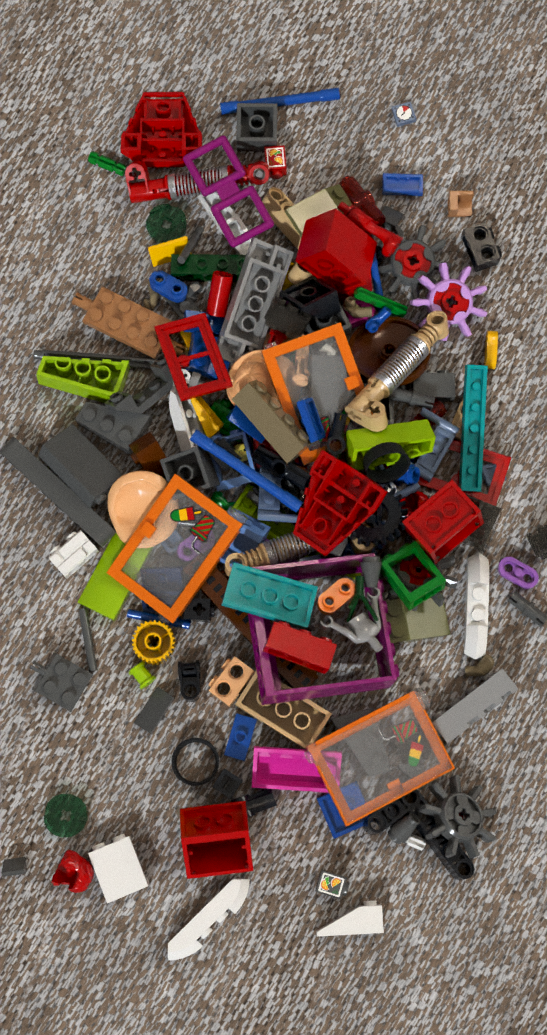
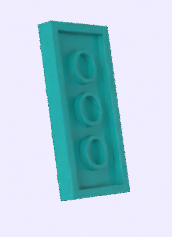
M233 562L221 606L277 622L283 621L291 626L307 630L318 587Z

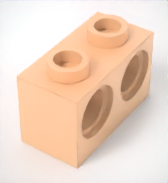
M235 656L232 660L228 658L221 667L224 671L219 677L215 675L208 684L211 687L209 692L228 707L233 704L255 673L253 669ZM236 666L243 669L242 676L238 678L231 675L232 668ZM223 683L230 686V691L226 695H221L218 692V687Z

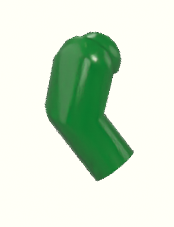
M220 491L213 492L211 500L230 512L236 502H228Z

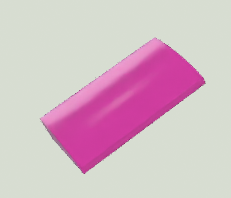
M254 746L252 788L329 793L307 749ZM322 750L321 753L339 787L342 752Z

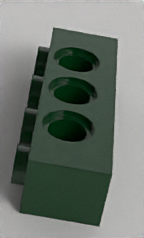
M171 254V276L186 282H211L214 271H223L232 274V282H237L246 255L190 254L185 263L181 264L177 261L180 254Z

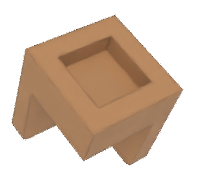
M449 191L447 198L448 217H471L474 191Z

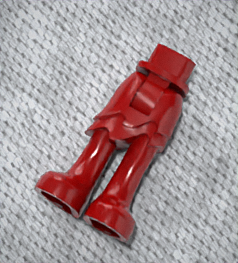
M343 201L337 207L344 213L343 215L354 222L369 236L373 234L383 242L382 254L386 258H389L403 240L398 234L378 226L379 221H375L354 205L348 206Z

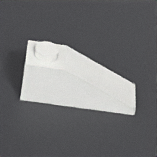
M376 900L363 901L364 905L355 907L316 930V935L318 937L384 933L382 905L377 904Z

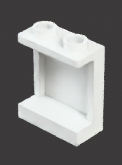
M125 834L112 838L113 843L105 846V843L102 842L93 846V851L88 853L107 903L150 885L133 846L131 836L125 837Z

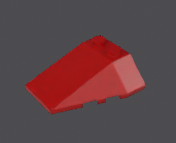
M144 92L135 108L134 116L128 122L126 131H123L121 135V153L132 161H143L147 167H184L183 156L202 146V133L197 127L196 119L191 113V108L184 92ZM146 97H182V98H179V99H148V98H146Z
M322 450L311 467L309 474L311 479L308 488H305L304 495L306 497L303 507H300L293 534L324 556H327L378 509L387 491L358 470Z

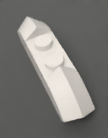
M173 385L170 391L169 409L181 452L198 446L190 441V438L196 429L202 433L203 429L191 400L180 401L176 387Z
M480 552L467 558L464 654L475 660L486 655L488 635L489 560Z
M232 879L169 941L168 960L188 957L203 947L198 938L204 939L212 931L210 926L215 921L220 923L227 917L228 913L226 910L228 908L234 914L237 913L246 899L250 879Z

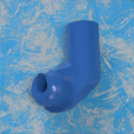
M384 306L376 315L366 321L365 328L370 333H375L379 326L392 314L391 310Z

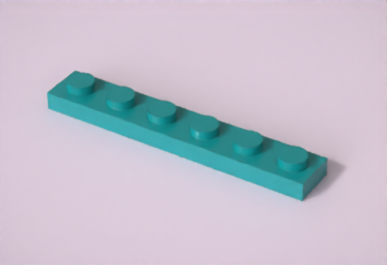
M465 365L459 487L462 491L481 492L488 371V366Z

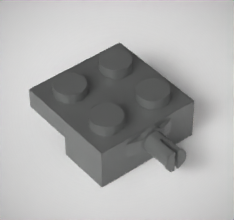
M53 652L45 667L34 660L32 664L38 668L32 665L29 668L40 675L32 690L72 712L93 674Z

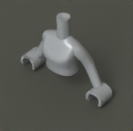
M374 587L373 591L376 596H371L369 592L366 594V599L371 603V607L379 618L378 621H375L374 618L373 621L370 620L366 612H363L347 623L349 627L347 629L334 623L331 616H327V621L330 624L325 625L320 620V629L324 632L334 629L356 644L369 642L376 653L381 651L383 646L375 637L381 630L377 602L380 590Z

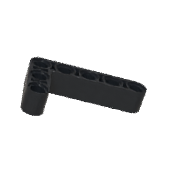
M416 789L410 792L413 797L412 803H407L403 796L370 814L364 820V830L370 835H376L383 832L405 814L407 816L410 813H414L418 817L419 807L428 803ZM389 805L396 809L395 817L389 815L387 810ZM426 814V820H420L416 827L418 832L454 879L465 880L472 877L475 871L474 865L459 844L456 855L447 858L445 857V847L448 844V839L442 834L439 835L438 839H426L425 835L432 828L437 827L434 816ZM372 818L379 821L380 826L378 830L372 828L370 823ZM460 864H463L466 868L464 876L458 871Z

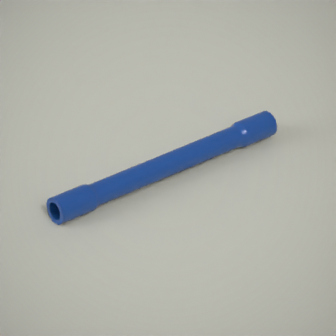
M337 87L315 92L220 103L221 114L237 113V103H273L279 107L317 101L340 100V93Z
M196 429L191 436L190 441L222 460L276 497L282 504L294 512H297L303 504L297 497L281 489L214 443L212 439Z

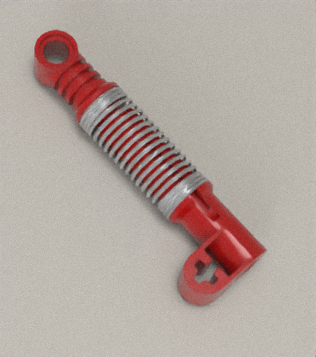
M141 160L132 161L125 170L131 203L164 198L176 200L178 197L181 199L182 196L185 198V195L188 198L189 195L192 197V194L193 196H196V193L198 196L201 194L189 171L188 173L186 171L184 173H172L160 179L150 180L148 168ZM263 161L248 164V167L243 165L246 174L244 177L236 180L235 183L238 187L239 184L244 186V183L249 185V182L251 185L265 184L270 175L269 165ZM222 165L220 168L217 166L216 168L210 167L209 169H202V171L199 169L198 171L206 186H209L234 173L236 170L232 165ZM134 168L137 171H141L138 179H144L145 181L132 183V180H135L137 174L132 172ZM257 168L263 169L265 176L257 177L254 170Z

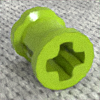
M143 661L128 672L129 675H133L138 681L141 690L156 680L155 675L152 676Z

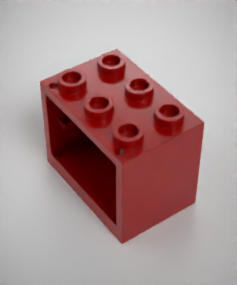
M335 208L306 220L295 262L317 279L336 289L339 294L368 284L377 242Z
M451 480L402 521L410 537L418 542L427 556L436 565L483 525L484 520L481 510Z
M246 801L180 809L181 843L187 879L254 871Z

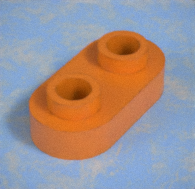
M348 578L337 580L319 596L317 600L318 610L325 615L335 613L354 596V582ZM341 586H347L349 591H343ZM330 599L333 604L327 605L325 600Z

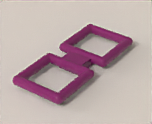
M222 135L183 156V161L201 194L208 196L217 192L221 201L211 207V212L231 247H236L274 226V221L254 186H248L240 191L235 183L236 180L244 177L246 172L226 136ZM222 145L236 171L206 186L193 160ZM250 195L264 222L234 237L221 210Z

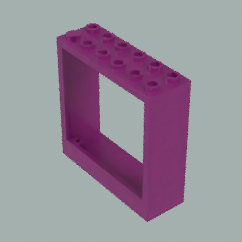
M375 553L252 568L293 580L361 573L362 575L360 564L362 557H375ZM382 580L378 581V587H376L380 590L377 602L381 630L375 637L383 646L381 651L375 652L379 672L378 678L282 690L276 657L263 652L271 628L270 619L248 613L261 705L389 689L393 685L397 677H399V669L393 660L395 646L394 643H390L391 624L386 620L385 614H387L388 608L386 601H383L382 593L384 592ZM364 587L365 597L367 592L371 596H376L373 591L374 587ZM368 611L369 618L373 621V617Z

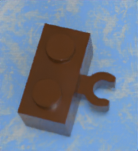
M150 432L128 445L132 451L129 454L136 465L140 464L142 467L139 471L153 472L165 478L160 460L167 457Z

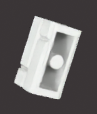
M81 530L79 532H72L67 536V542L64 545H57L50 552V561L66 579L99 552Z

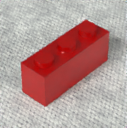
M274 621L263 652L326 674L330 668L337 644L332 643V640L327 637H315L308 630H296L291 628V625L286 622Z

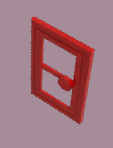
M206 313L154 326L180 401L233 387ZM199 327L207 351L190 356L180 355L177 358L169 335ZM209 355L218 380L188 388L181 368L188 367L190 360Z
M453 439L448 449L461 453V441ZM483 449V461L497 465L488 494L463 492L472 502L495 509L512 457ZM459 468L458 473H457V474H454V475L452 476V479H451V480H453L458 486H459V473H460V468ZM420 477L417 483L439 491L448 482L432 477L430 482Z

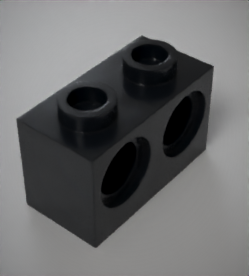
M483 222L463 229L461 238L475 272L498 265L502 253L500 247L495 245L492 228H488L487 223ZM480 235L483 237V240H477L474 236ZM482 253H488L491 258H484Z

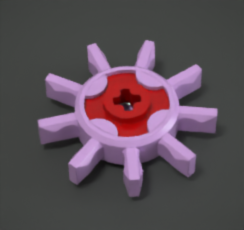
M440 263L441 281L434 284L428 277L420 275L417 279L429 291L426 299L416 298L410 300V305L416 307L426 306L428 313L443 311L447 315L448 326L457 324L461 333L469 337L472 333L465 322L470 313L477 317H486L487 312L483 309L473 306V296L482 294L487 290V287L477 286L471 290L468 288L465 281L470 275L471 267L465 266L461 270L458 279H450L447 263ZM450 299V301H453V304L449 305L446 300ZM426 318L418 325L420 328L427 322ZM448 336L440 341H447Z

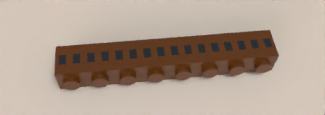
M201 553L183 569L184 573L192 579L207 556ZM215 567L200 590L211 599V602L252 645L248 613L221 606L229 576H227L224 570L220 572ZM275 656L278 673L292 688L309 687L319 678L317 671Z

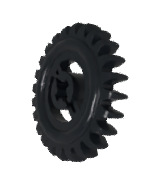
M387 484L384 486L386 491L388 490ZM395 488L387 492L378 509L364 521L367 525L373 526V528L361 524L351 533L350 540L353 541L357 538V544L359 545L364 541L366 547H369L371 543L378 547L379 542L387 545V539L394 542V536H401L400 530H405L402 521L407 518L405 515L408 514V509L404 508L406 501L400 502L402 495L399 494L394 497ZM383 507H385L389 517L386 523L381 525Z

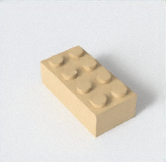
M257 672L254 673L235 703L238 708L303 749H306L305 746L315 742L332 713L309 699L261 705ZM281 682L282 690L292 689Z

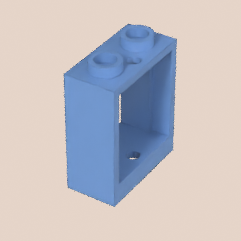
M242 429L230 431L229 436L222 437L219 434L210 437L213 441L217 438H227L229 442L243 439L249 466L258 472L252 457L254 453L249 434L242 432ZM211 457L220 485L216 486L217 491L253 483L245 476L223 481L220 466Z

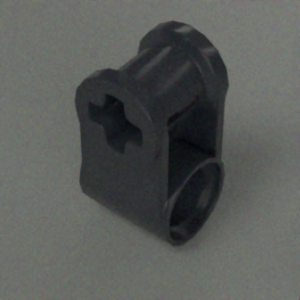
M196 660L193 663H182L179 661L178 675L181 695L186 701L195 702L201 695L200 661ZM190 686L197 689L196 694L192 697L185 695L186 688Z

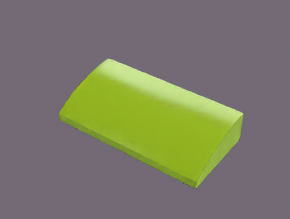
M117 533L111 538L77 602L113 621H116L131 592L106 573L126 545L120 540ZM154 547L136 548L121 571L134 581H137L141 569L145 566Z

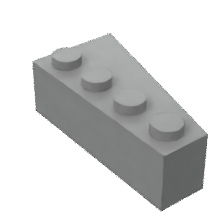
M503 668L496 673H493L491 670L482 677L484 681L478 687L476 684H473L465 691L467 695L464 698H455L448 704L450 708L447 711L443 712L440 710L431 717L433 719L432 724L445 745L468 729L471 724L485 716L489 710L502 703L507 696L518 690Z

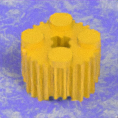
M149 620L148 623L145 621V624L141 623L140 627L137 626V630L134 631L136 634L133 635L132 646L140 660L147 664L159 665V662L163 664V661L171 658L170 655H173L175 651L176 639L168 625L164 622L161 623V621L157 623L156 620L154 622ZM154 638L156 640L158 638V646L149 647L151 644L150 639Z

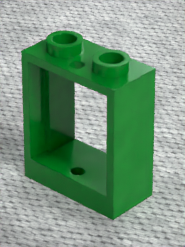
M417 541L411 544H404L398 552L393 555L388 554L381 560V574L409 611L445 589L446 579ZM415 554L433 579L410 593L391 567L410 555Z

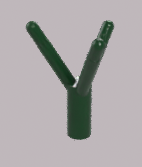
M363 576L355 577V592L348 605L350 611L347 622L352 619L359 599L363 601L374 620H379L363 594Z

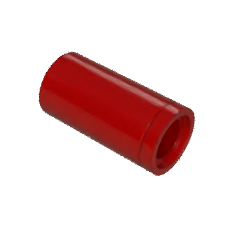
M223 271L213 272L206 308L207 314L216 317L226 316L233 281L232 274Z

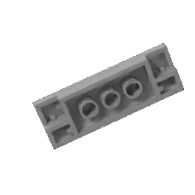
M257 238L251 239L217 340L223 360L233 364L242 355L253 350L262 349L294 252L278 245H271Z

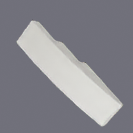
M215 192L208 196L200 194L197 196L198 200L223 234L211 212V207L221 201L220 197ZM230 206L221 210L234 237L248 231L238 214H235ZM251 239L233 248L239 255H246Z

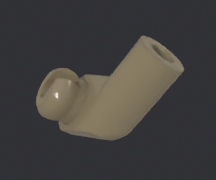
M148 280L150 298H145L143 303L145 308H152L153 310L157 307L159 294L151 289Z
M345 298L344 309L352 317H372V307H359L355 303V298Z
M484 655L476 666H465L466 677L485 676L494 666L493 657Z

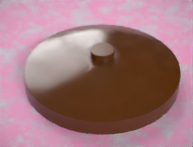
M389 316L375 333H370L365 328V323L358 327L352 334L348 344L361 379L368 383V379L389 359L393 352L411 334H416L421 328L412 321ZM431 350L429 355L399 386L413 382L425 372L430 362Z

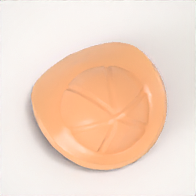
M266 349L250 351L239 357L231 366L228 374L233 387L227 388L226 391L229 400L234 406L235 403L232 398L248 382L254 380L262 382L271 397L278 400L261 352ZM281 355L275 358L295 409L301 387H296L291 383V373L294 370V364L288 358Z
M138 470L124 474L111 486L108 494L107 508L111 523L123 543L127 544L167 486V480L153 472ZM173 497L170 499L153 524L157 530L150 539L145 536L137 548L154 547L173 534L178 522L172 521L170 513L175 509H180L178 499L173 500Z

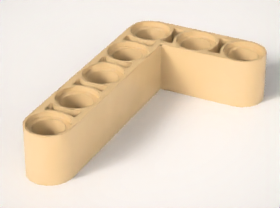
M272 187L268 190L262 202L274 224L299 249L301 236L285 213V210L294 204L280 189ZM297 262L288 273V279L294 285L313 276Z

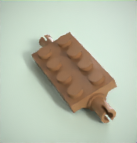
M103 286L94 300L78 292L75 296L77 298H73L72 304L87 311L83 318L84 324L154 359L157 358L162 349L154 326L172 322L171 320ZM171 339L176 355H183L182 352H185L186 346Z

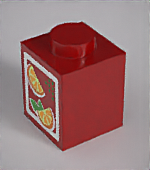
M285 146L264 147L265 162L270 168L269 177L272 179L282 178L287 172Z

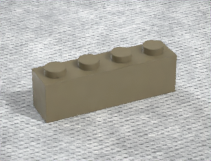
M258 380L248 382L232 398L233 402L287 464L298 458L312 444L307 433L297 427L293 417L284 412L280 402L271 397L262 382Z

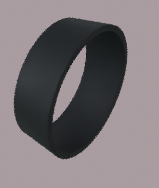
M385 442L371 448L363 458L365 476L376 483L379 482V484L393 482L407 472L410 467V458L402 446L397 443ZM390 453L401 454L400 459L387 469L372 470L368 468L374 460Z
M202 738L184 740L176 747L172 755L173 772L180 781L187 785L199 786L209 782L216 775L219 768L217 750L209 741ZM194 742L207 745L213 751L216 760L213 773L207 779L200 782H192L182 777L176 763L180 750L187 744Z

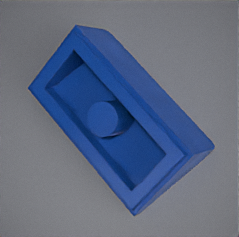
M235 404L226 418L262 444L265 437Z

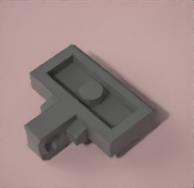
M198 282L189 287L187 286L188 294L182 302L175 303L163 297L180 319L184 318L185 310L200 311L194 303L197 301L196 295L203 291L202 286ZM180 288L174 289V291L179 292L181 290Z

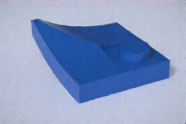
M194 331L191 335L188 356L207 351L202 335L198 331ZM209 355L190 360L189 366L186 367V370L199 373L212 380H218ZM223 360L228 371L230 362Z

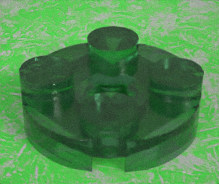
M160 204L150 211V215L146 220V228L149 236L158 244L183 237L186 234L187 221L185 214L180 208L170 204ZM163 221L172 222L170 228H163Z
M59 794L47 803L44 823L53 835L73 837L85 828L88 821V810L81 798L73 794ZM64 809L66 812L71 811L70 821L66 819L61 820L60 817L63 815L62 811Z

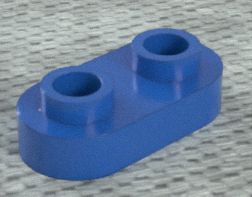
M155 271L151 274L149 282L153 291L175 303L186 299L188 291L184 282L164 271ZM162 278L163 281L158 282L156 279ZM175 288L181 289L179 292L174 291Z

